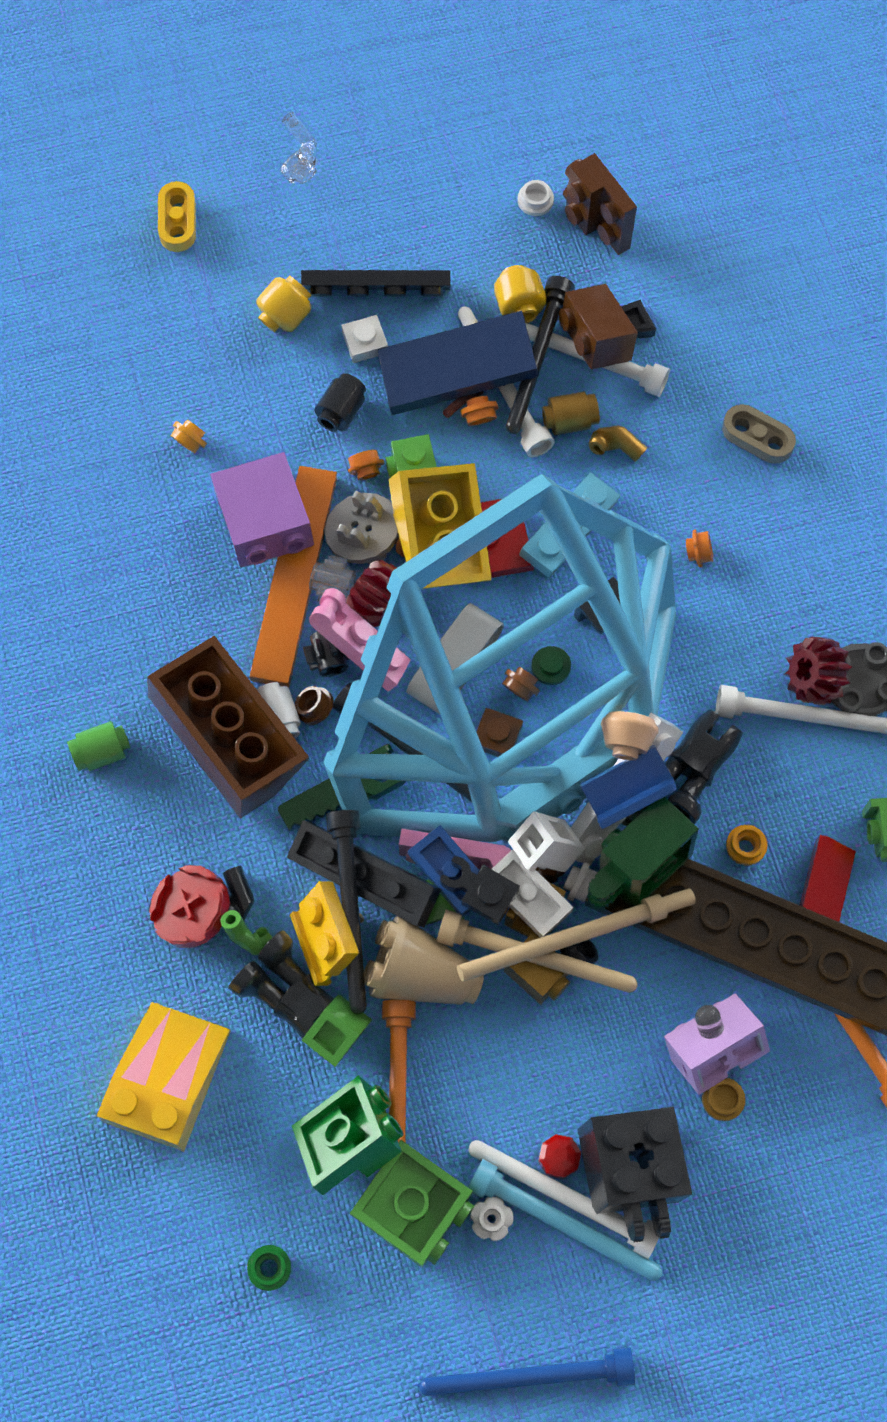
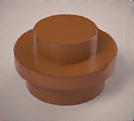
M518 667L515 672L510 669L505 671L504 674L507 677L502 685L527 702L532 695L537 696L540 690L535 687L538 679L521 667Z

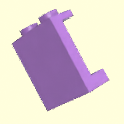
M284 452L210 474L215 495L222 510L240 567L258 565L268 559L288 553H298L314 545L310 522Z

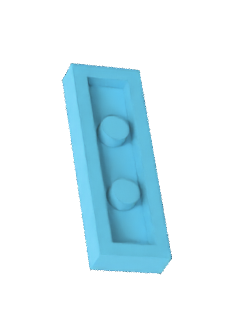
M591 472L573 491V493L580 497L583 495L597 502L607 511L612 509L621 496ZM547 522L539 528L519 553V556L547 578H550L566 560ZM579 524L585 537H587L592 530Z

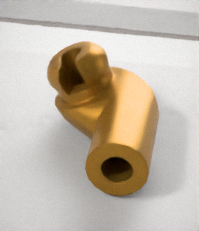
M619 425L599 428L592 433L589 440L590 450L597 455H603L605 451L621 449L635 462L648 448L625 427Z

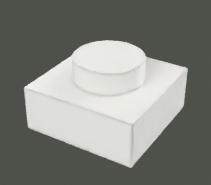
M377 315L342 324V333L353 363L379 356L377 349L388 347Z

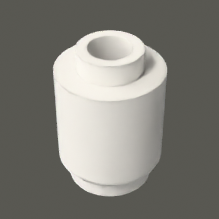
M272 682L257 688V691L294 738L300 735L298 727L301 722L289 687L280 686L278 682Z

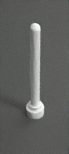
M464 306L459 309L458 317L463 326L478 322L469 307ZM513 383L498 387L510 410L517 394V389ZM527 409L521 427V444L527 455L533 458L548 452L553 447L555 441L548 428L541 426L540 423H535Z
M526 323L529 339L534 342L539 327ZM555 333L552 334L549 348L585 361L583 356L577 353L573 340ZM624 362L602 367L639 381V386L644 387L646 393L657 397L661 396L670 373V368L656 363L654 366L647 364L646 367L632 362Z
M720 685L715 712L720 717L732 719L734 715L741 716L742 712L887 734V718L746 697L745 693L738 691L737 687Z
M475 1140L470 1143L469 1153L474 1158L480 1161L484 1159L498 1167L497 1170L628 1238L627 1243L634 1247L633 1252L647 1259L650 1258L659 1237H656L651 1220L648 1219L646 1223L643 1222L645 1226L643 1241L634 1243L630 1240L624 1216L617 1212L596 1214L590 1198L482 1141Z

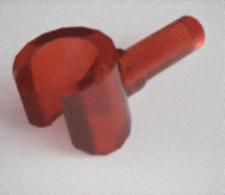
M484 391L455 399L443 410V415L446 418H450L458 409L466 404L467 400L484 396Z

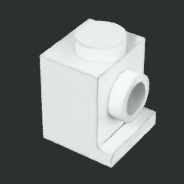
M534 811L508 840L526 869L532 872L537 867L566 872L585 850V847L565 820Z

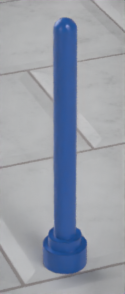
M631 1347L613 1349V1354H605L602 1360L426 1377L421 1380L419 1390L425 1396L602 1378H607L608 1383L616 1382L618 1387L635 1385V1373Z

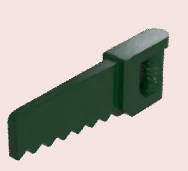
M386 744L369 754H391L393 749L390 744ZM329 778L282 803L278 807V812L290 831L294 824L301 826L303 820L313 822L316 816L323 818L327 811L334 812L341 806ZM360 778L368 800L378 799L406 783L403 780H387L382 783L374 779Z

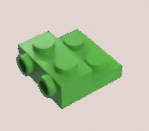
M400 1140L399 1145L402 1152L381 1167L350 1212V1215L423 1268L427 1261L434 1265L437 1263L449 1245V1242L443 1238L453 1223L460 1228L471 1213L474 1205L468 1200L473 1191Z

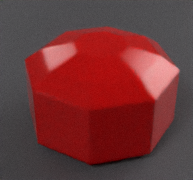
M555 1134L542 1143L538 1162L547 1176L565 1179L578 1170L581 1151L573 1138Z

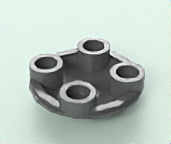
M878 642L850 644L843 647V650L849 652L845 663L853 667L846 674V678L851 684L842 686L843 697L832 699L831 702L840 710L849 713L876 716L887 711V647Z

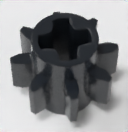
M318 631L310 636L311 645L303 647L307 665H309L311 671L318 669L320 676L331 677L339 675L348 669L347 660L350 659Z

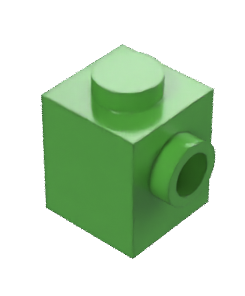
M429 434L391 441L392 456L385 457L389 478L398 471L437 467Z

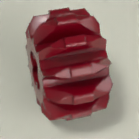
M383 560L372 562L364 570L355 585L350 589V594L346 598V604L373 627L380 626L391 597L387 585L392 571L397 568Z
M812 636L805 638L803 643L794 644V655L786 658L790 666L784 675L791 679L787 690L796 693L797 700L817 705H825L826 703H831L832 699L843 697L842 686L851 684L846 678V674L853 667L845 663L849 652L840 648L839 642L829 638Z

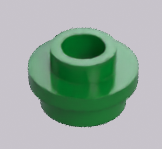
M265 1245L256 1249L250 1256L247 1264V1274L250 1281L257 1288L264 1291H274L281 1288L288 1281L291 1274V1261L283 1249L274 1245ZM267 1260H274L278 1265L276 1274L271 1277L264 1276L261 1270L263 1263Z

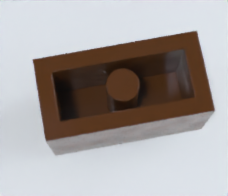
M607 284L565 292L563 308L559 311L560 325L564 331L568 332L575 344L577 353L583 356L590 369L632 361L638 332Z

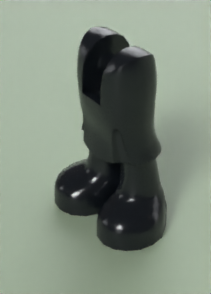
M711 709L695 721L682 742L667 756L668 759L665 762L675 782L681 774L688 778L678 791L669 797L668 801L694 825L702 813L701 806L697 802L705 787L711 786L715 773L735 751L743 734L739 728L732 725L719 741L712 737L710 733L720 715Z
M281 930L263 947L258 955V960L268 970L275 973L288 984L290 988L284 993L255 961H251L234 977L228 989L240 998L253 996L261 1000L274 1010L273 1015L284 1019L303 1039L314 1024L313 1021L334 998L320 986H315L311 974L307 975L292 958L293 941L284 930Z

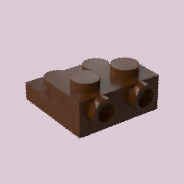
M595 153L583 160L577 159L573 161L565 170V175L569 179L568 185L563 191V196L567 200L565 206L567 218L574 226L578 225L585 235L597 230L603 243L611 245L618 255L629 250L637 210L636 204Z

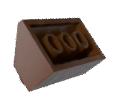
M215 635L147 676L148 698L240 819L273 798L309 760V756Z

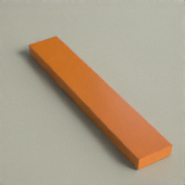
M299 466L295 483L310 522L314 545L298 553H288L277 558L249 677L252 682L264 684L278 682L280 686L290 687L324 539V529L337 482V472Z

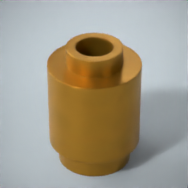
M584 391L549 397L548 406L542 407L544 426L548 429L551 428L554 435L591 429V425L599 424L600 422L599 407L595 394L586 395Z

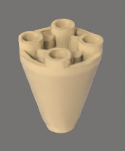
M398 916L389 922L382 921L375 939V944L380 945L376 960H369L364 970L365 985L369 986V995L377 999H400L462 1005L464 1002L475 1003L482 988L484 975L462 982L458 975L457 965L469 962V960L448 946L436 942V938L420 927Z

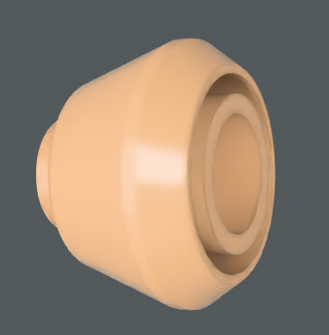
M613 711L609 712L601 720L605 746L613 750V757L622 760L636 761L638 754H646L659 732L654 719L642 714Z

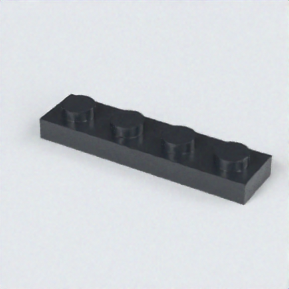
M301 270V285L310 290L312 296L320 297L332 296V290H347V296L355 297L369 296V290H384V296L391 297L406 296V290H421V296L437 297L443 296V290H450V270Z
M303 820L287 858L340 885L337 841L332 839L331 832L312 822ZM354 844L358 896L415 926L424 928L441 892V888Z

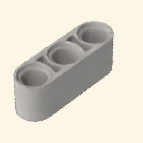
M472 603L465 606L440 640L452 671L496 642L504 627V623ZM420 667L410 681L406 693L440 715Z

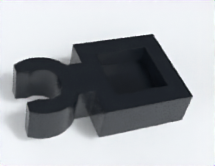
M454 856L451 860V865L461 870L462 876L457 880H451L447 876L442 875L440 884L448 891H464L466 894L462 899V905L499 925L518 894L520 886L485 865L482 866L476 875L471 872L466 860Z

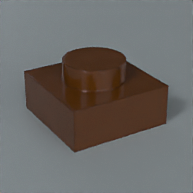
M485 708L477 729V735L484 752L499 757L515 746L523 726V720Z

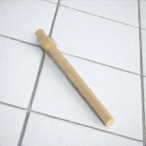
M688 888L664 897L657 894L642 899L640 905L457 965L458 975L461 981L464 982L643 921L653 923L667 918V913L695 904L694 893Z

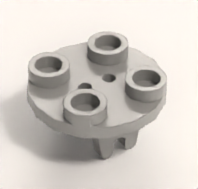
M355 491L353 496L347 497L334 507L327 517L324 529L326 542L330 550L336 557L348 563L371 564L377 560L384 561L386 554L390 552L399 538L390 500L379 494L360 493L358 491Z

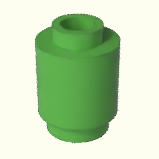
M112 720L76 733V738L67 741L78 771L88 768L90 772L125 759L124 750L131 748L123 726L114 727Z

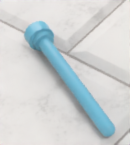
M482 1159L468 1186L476 1196L483 1198L486 1195L492 1198L495 1195L651 1281H656L661 1277L662 1269L659 1264L633 1252L628 1247L502 1179L504 1175L496 1171L498 1167Z

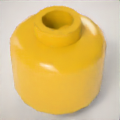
M523 265L510 266L502 271L494 284V294L502 315L522 311L525 323L536 319L546 305V294L541 278L533 269Z
M288 276L286 279L276 277L256 300V304L262 312L258 319L274 333L278 328L286 332H293L310 313L312 306L308 299L312 295L293 277Z

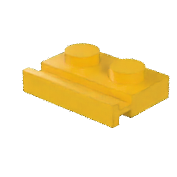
M319 881L299 903L300 909L292 911L290 917L314 985L329 986L332 983L330 978L338 976L359 954V950L334 883L331 881Z

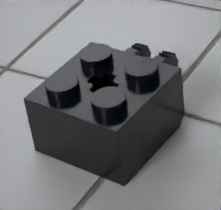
M674 1107L591 1117L577 1130L594 1211L596 1214L623 1211L630 1240L635 1243L642 1242L645 1236L641 1208L649 1207L656 1237L660 1239L669 1238L671 1221L669 1220L667 1204L679 1203L692 1195ZM629 1155L634 1156L638 1162H631Z

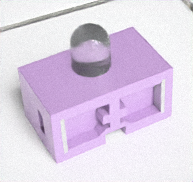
M736 993L713 1005L701 1006L697 1010L695 1018L687 1023L678 1025L672 1032L664 1036L671 1061L698 1095L728 1077L727 1072L737 1065L742 1069L770 1052L764 1025Z

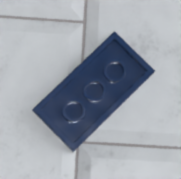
M522 311L377 349L392 415L539 377Z

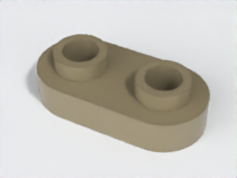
M744 404L733 406L724 417L722 431L726 439L769 463H782L791 456L796 438L793 431L785 424ZM735 426H744L747 431L741 432ZM768 444H777L780 447V449H772L768 446Z

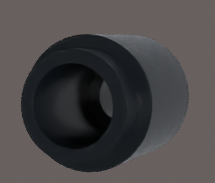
M346 373L341 374L339 378L333 379L314 409L318 417V423L332 432L346 430L365 401V385L356 377Z

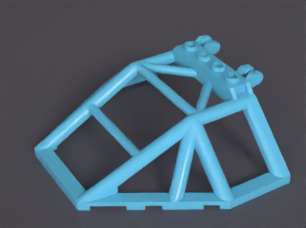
M543 474L538 475L392 571L387 585L391 597L377 635L369 636L361 657V662L365 665L360 680L352 682L335 729V733L339 737L335 750L327 751L323 763L341 809L359 811L361 829L357 830V834L400 837L401 829L431 833L441 825L450 837L484 842L508 841L533 811L556 818L563 814L574 812L583 800L587 798L580 784L613 767L618 758L612 756L613 750L605 746L601 720L609 712L622 711L627 702L629 709L627 712L645 716L653 713L658 716L676 618L671 546L660 535L654 532L653 534L649 533L641 525L612 510L607 511L603 509L597 502L583 495L581 497L557 485L551 478ZM537 512H540L574 573L579 586L452 671L420 590ZM579 524L613 541L620 603ZM636 552L647 557L641 590ZM588 601L624 671L489 763L459 687ZM402 632L412 644L450 740L378 698ZM605 705L580 744L549 766L513 768ZM370 722L424 755L359 754L357 750L367 724ZM360 778L468 784L476 815L371 809ZM521 784L500 800L498 799L495 786Z

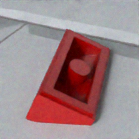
M820 834L814 844L800 906L839 922L856 851L828 836Z

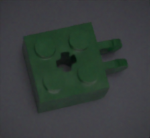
M665 797L633 813L630 818L632 822L623 831L617 828L604 839L601 844L603 850L599 859L600 869L595 875V879H591L588 887L587 898L591 907L593 906L599 910L605 909V907H609V903L612 904L618 897L628 906L640 905L642 899L650 897L693 855L699 828Z

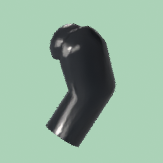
M237 866L223 872L230 892L228 911H237L242 919L245 920L254 903V897L242 866Z

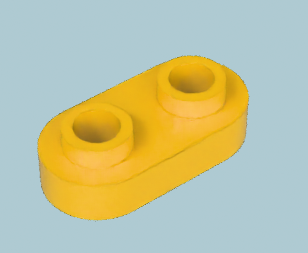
M179 181L164 185L158 193V234L161 244L169 251H185L196 240V201L194 192L188 184ZM177 203L183 204V205L180 206V207H179V206H174V207H173V205H175V204H177ZM177 234H181V235H182V236H180V237H173V236H175V235H177Z

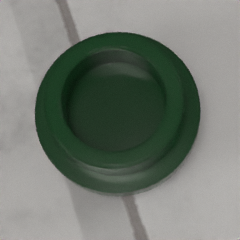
M547 646L541 648L533 656L531 664L532 673L543 684H560L570 674V657L559 647Z

